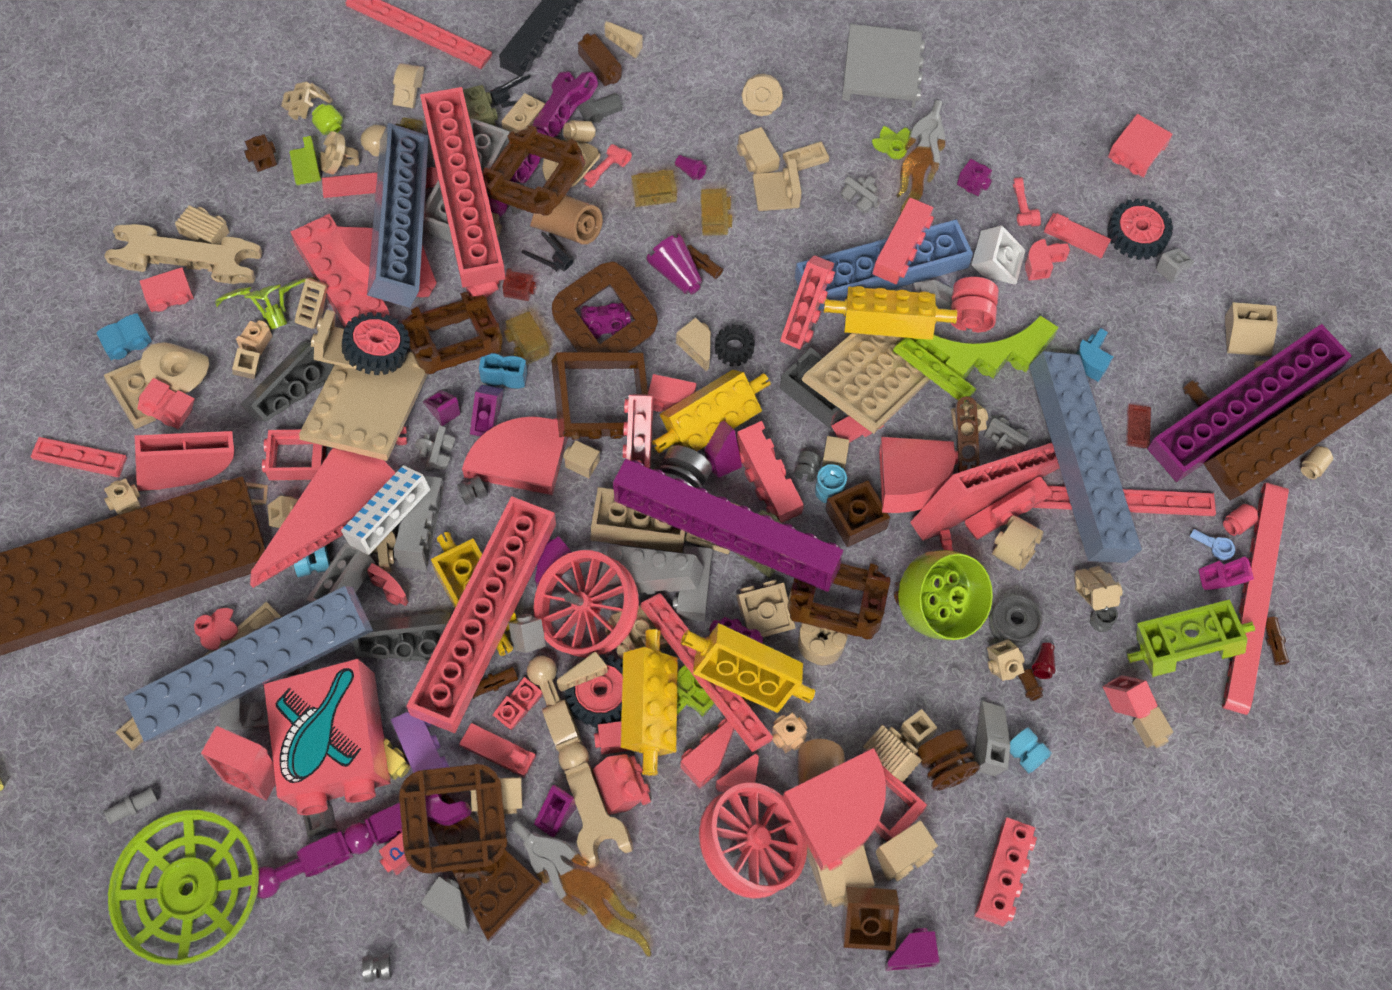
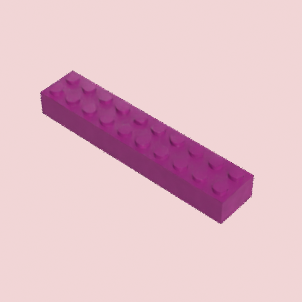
M1320 324L1159 434L1151 442L1148 451L1177 483L1342 369L1352 355L1323 324Z
M625 459L613 481L615 502L829 592L839 571L844 550L840 549L838 545L818 540L813 534L799 532L789 524L782 525L775 522L768 515L756 514L746 506L732 504L725 497L713 496L703 488L689 486L682 479L670 478L660 470H651L639 461Z

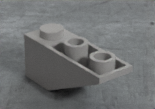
M982 701L974 761L978 762L980 766L978 772L997 776L1008 769L1010 740L1005 707Z

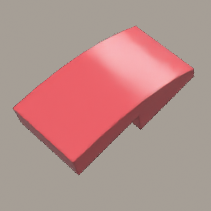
M850 416L831 426L838 438L848 439L849 443L862 435L867 437L872 434L871 431Z
M371 563L367 570L371 583L377 587H383L388 602L394 605L400 603L406 606L408 600L398 582L385 570Z
M524 677L512 694L505 697L493 713V716L512 730L542 697L541 688L532 683L527 677Z

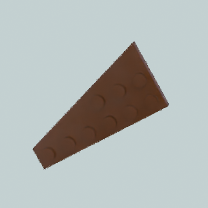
M446 793L442 795L443 803H456ZM470 816L450 826L440 825L437 822L428 823L439 846L480 841L479 824ZM506 850L500 859L490 866L452 871L488 942L542 887V884Z

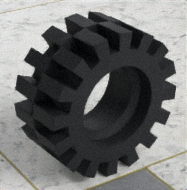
M732 324L731 329H729L728 325L725 326L724 330L720 329L715 339V354L719 360L723 359L725 365L727 362H730L729 366H733L734 363H737V366H741V362L747 363L748 359L752 358L755 341L753 334H749V329L747 328L743 331V326L739 325V328H736V324ZM731 340H737L742 343L743 348L738 351H732L726 347V344Z

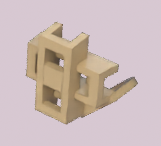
M302 82L295 84L293 91L284 93L281 106L289 111L288 115L298 120L299 116L306 119L308 108L313 107V103L310 102L311 99L319 97L327 103H331L333 100L323 89L315 84Z

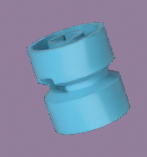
M829 464L819 470L815 494L820 501L827 503L828 498L845 490L847 475L844 469L838 465Z
M326 546L314 552L317 563L312 564L311 557L308 555L294 564L298 578L311 575L313 570L320 573L328 569L330 560Z
M1029 727L1010 741V754L1014 758H1020L1019 764L1028 774L1033 772L1052 755V752L1044 743L1037 742L1038 737Z

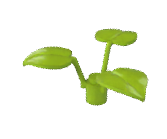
M306 278L292 281L282 287L280 284L271 285L253 292L249 291L251 287L236 289L217 298L215 304L218 307L224 299L236 295H245L244 298H250L260 310L264 319H267L270 329H275L287 324L283 314L286 311L284 307V294L292 287L305 283ZM277 288H279L280 307H278V304L271 305L267 296ZM256 299L265 300L267 304L265 310Z

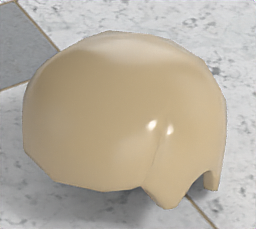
M374 124L366 128L361 135L360 140L364 150L369 151L372 156H379L380 139L386 129L383 125Z

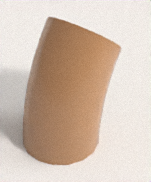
M565 195L550 215L533 214L530 227L579 244H589L599 235L603 219L600 209L595 205Z
M813 739L802 744L798 751V785L844 763V750L841 746L826 739Z

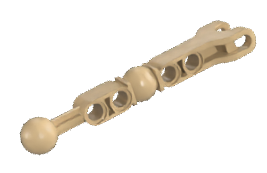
M536 656L527 666V676L532 683L540 686L547 707L542 708L543 715L556 750L559 752V764L565 771L583 823L582 830L578 835L577 845L585 864L591 869L600 862L597 849L604 840H615L619 849L626 854L633 851V843L627 827L618 819L610 817L607 813L594 773L588 764L589 753L586 747L583 746L567 701L565 699L560 701L553 682L557 674L555 662L547 656Z

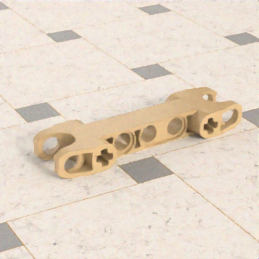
M132 224L114 227L113 233L115 238L127 241L128 244L119 250H107L104 257L109 264L140 272L146 270L148 263L187 266L188 269L201 270V268L208 269V271L212 272L211 278L216 282L237 284L254 283L255 276L253 270L239 266V263L247 258L260 259L263 252L259 245L241 238L223 237L221 244L217 245L157 237L155 229L145 225Z

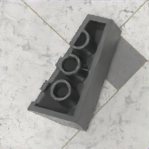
M301 342L240 405L256 421L266 422L289 408L291 404L302 400L312 391L324 386L334 366L330 363L314 360V347H311L309 342Z
M450 612L369 621L373 631L353 641L355 656L378 659L396 658L405 662L415 660L424 661V664H428L450 620Z

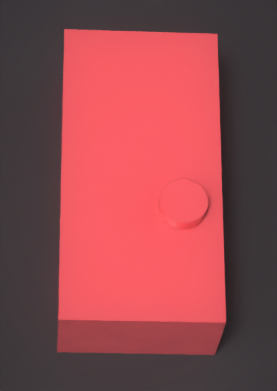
M215 727L201 752L203 757L224 782L267 801L276 785L274 764L268 756L267 750L261 745L221 727Z

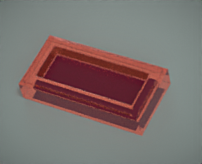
M1129 404L1127 409L1126 446L1148 449L1150 446L1151 407Z

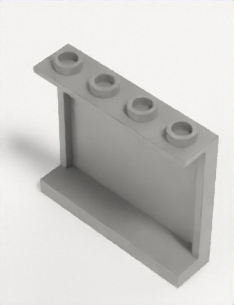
M850 24L842 100L850 101L851 94L911 100V108H914L916 101H920L921 89L918 88V85H921L922 72H919V69L923 67L924 57L920 56V53L924 52L925 41L921 40L922 32Z

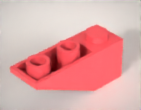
M726 718L720 722L717 731L713 734L707 733L700 740V745L694 750L690 748L681 756L680 768L699 789L718 774L735 729Z

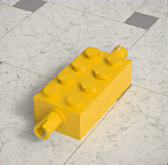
M855 286L848 287L847 299L845 301L826 299L824 304V313H839L845 316V333L933 340L936 322L956 324L957 321L956 309H938L935 294L925 291L919 293L906 290L895 291L884 288L870 289Z
M731 370L663 411L659 415L668 432L652 441V444L656 445L654 447L655 450L661 453L674 444L675 446H684L697 452L707 446L720 422L725 421L734 429L762 412L755 394L771 385L770 381L766 382L769 378L766 374L762 373L757 378L748 382L744 372Z
M445 532V539L442 534L437 537V541L444 553L432 558L431 562L453 607L456 608L482 553L474 539L456 546L450 532ZM515 612L509 622L517 620ZM509 623L504 632L510 630ZM503 633L497 646L500 656L506 655L505 649L508 654L513 650V646L510 644L505 633Z
M718 623L709 637L706 638L690 632L688 629L682 636L681 644L697 651L693 674L776 713L781 710L792 695L806 703H810L814 698L815 689L802 684V662Z
M655 629L645 631V647L623 652L621 748L643 754L642 774L647 776L658 775V756L675 753L677 740L678 658L660 651L661 632Z

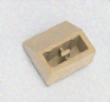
M1233 302L1225 315L1227 353L1271 357L1278 325L1276 306Z
M920 820L880 846L875 853L888 882L893 878L898 882L914 869L913 865L919 868L935 856L933 851L938 845Z

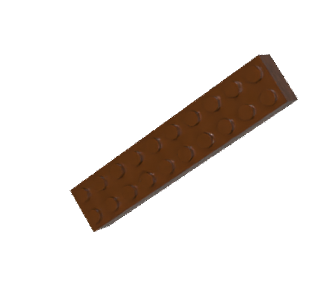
M1378 348L1205 462L1204 466L1229 500L1244 494L1392 394V363L1382 349Z

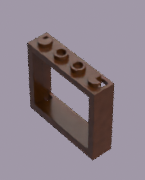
M557 352L551 363L559 437L572 438V440L579 439L580 437H589L592 440L609 436L611 439L623 438L625 436L624 423H571L565 369H634L636 394L648 395L643 353Z

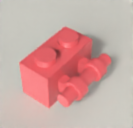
M627 754L609 756L592 769L608 815L627 812L640 802L642 805L651 802L648 794L650 793L648 784L644 783L641 775L642 768L640 764H637L635 756L628 757Z

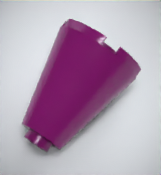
M677 233V238L673 235L669 236L653 248L655 253L652 256L650 254L647 255V262L684 294L690 293L693 295L701 289L702 279L685 241L679 233Z

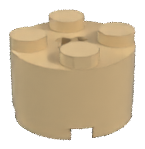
M1013 515L1007 524L1008 528L1005 533L1001 531L996 537L994 543L997 546L992 555L1020 571V569L1025 568L1035 554L1036 543L1040 544L1044 532Z
M802 623L798 637V648L805 659L817 665H829L837 661L842 655L848 634Z

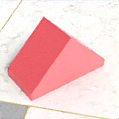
M754 754L717 780L716 789L719 792H725L741 783H755L759 760L758 755Z

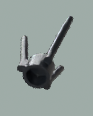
M522 74L502 86L490 90L495 106L501 105L502 108L514 106L518 101L507 102V99H510L508 89L531 78V75L524 76Z
M541 232V235L556 250L552 256L553 263L526 250L521 251L522 254L553 268L556 272L560 269L565 272L573 265L575 260L551 233L547 235L545 232Z

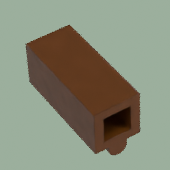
M595 33L593 35L585 34L583 40L578 42V55L604 86L617 83L622 78V66Z

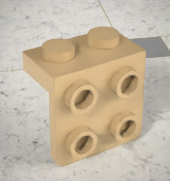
M326 310L324 317L319 318L317 324L318 333L313 334L311 340V347H314V360L356 369L357 365L352 367L349 364V360L346 361L344 354H342L341 345L344 329L335 327V312Z

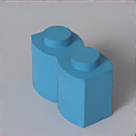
M138 313L126 316L117 323L107 325L96 332L110 360L123 359L127 353L133 350L144 349L152 342Z
M494 353L481 357L479 364L481 382L492 386L503 384L514 389L524 388L527 378L526 360L516 356L502 357Z

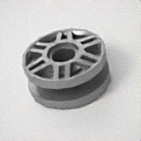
M1012 594L1003 597L997 602L989 617V628L992 635L999 642L1009 639L1017 647L1031 642L1042 625V614L1039 607L1031 599L1023 595ZM1011 618H1016L1020 624L1013 623Z

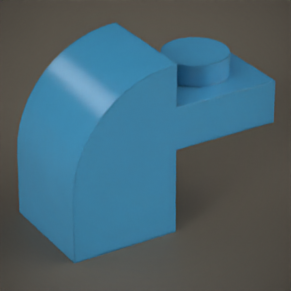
M1101 328L1096 335L1092 334L1087 342L1082 340L1076 353L1081 357L1086 376L1097 382L1100 381L1113 359L1112 355L1100 349L1108 334L1107 331Z

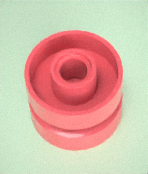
M966 277L955 282L950 310H957L956 324L951 323L952 326L966 331V328L972 329V332L978 333L992 329L996 323L998 286L994 282L981 277Z

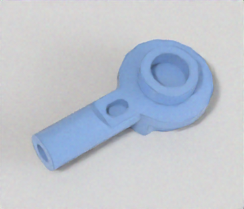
M1196 529L1190 535L1191 538L1209 546L1217 559L1229 560L1235 554V546L1228 538L1218 537L1215 539Z

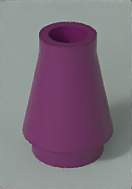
M679 155L675 160V166L680 168L692 180H701L704 177L707 167L703 161Z

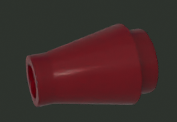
M1045 642L1041 644L1032 665L1033 674L1037 678L1050 679L1056 672L1055 646L1051 643Z

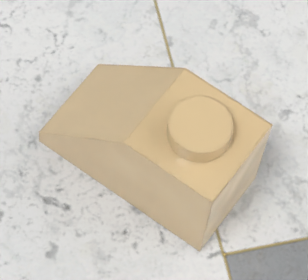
M694 318L676 333V344L707 371L710 364L711 332L705 323H701Z

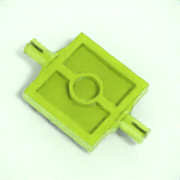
M684 665L677 672V696L679 698L677 701V715L687 705L704 717L715 703Z

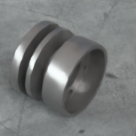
M678 445L668 449L663 459V465L658 470L670 478L684 480L689 486L702 488V485L706 482L712 471V466L700 453Z

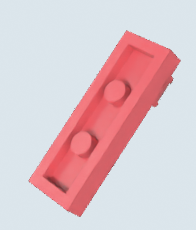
M1053 213L1045 227V233L1102 258L1111 241L1110 238L1068 220V217L1066 218L1059 213Z
M472 723L459 744L461 747L524 778L536 758V754Z

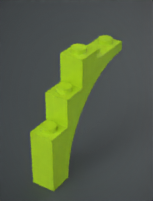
M1039 316L1025 330L996 342L980 344L960 343L933 335V340L913 338V341L964 380L975 367L978 368L982 375L990 376L994 379L1007 361L1015 369L1026 373L1029 370V365L1053 340L1059 327L1044 317Z

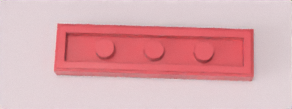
M38 437L30 456L34 460L118 478L127 459L126 455L43 437Z

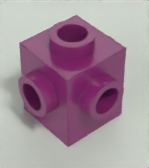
M970 159L960 172L957 185L964 188L967 192L979 196L983 190L987 191L992 183L990 179L992 170L986 165Z

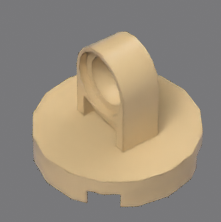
M754 75L744 84L742 90L743 104L752 114L758 116L770 115L781 105L783 99L782 87L778 80L771 75Z
M330 132L323 143L327 145L325 153H320V169L325 173L334 174L340 166H358L359 152L356 149L345 146L343 134Z

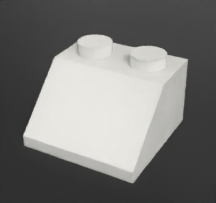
M1002 225L982 230L972 266L982 276L1015 285L1017 284L1025 249Z

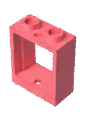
M268 430V438L264 439L266 459L262 460V471L266 473L269 481L312 480L326 459V446L300 440L299 433L301 430ZM313 444L312 467L276 468L278 445Z
M882 765L886 785L911 807L890 831L878 821L874 831L888 842L908 829L923 813L927 804Z

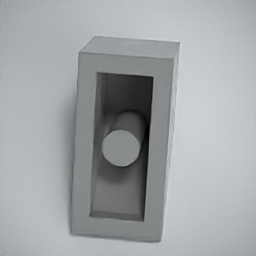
M936 280L913 284L912 292L920 293L925 291L935 294L938 309H951L952 288Z
M438 877L421 904L426 910L466 935L468 926L462 894L458 889L460 886L450 878L443 880Z

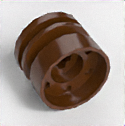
M960 729L941 734L918 748L919 751L916 755L922 760L921 766L923 768L934 766L927 774L929 780H934L931 783L934 791L960 785L980 770L978 762H971L975 758L972 752L961 754L969 744Z

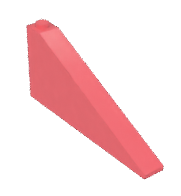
M1049 443L953 474L910 522L922 541L941 534V530L951 529L1037 477L1043 478L1060 468L1053 444Z
M332 448L252 569L250 585L253 588L343 536L341 529L390 480L395 471L384 460Z

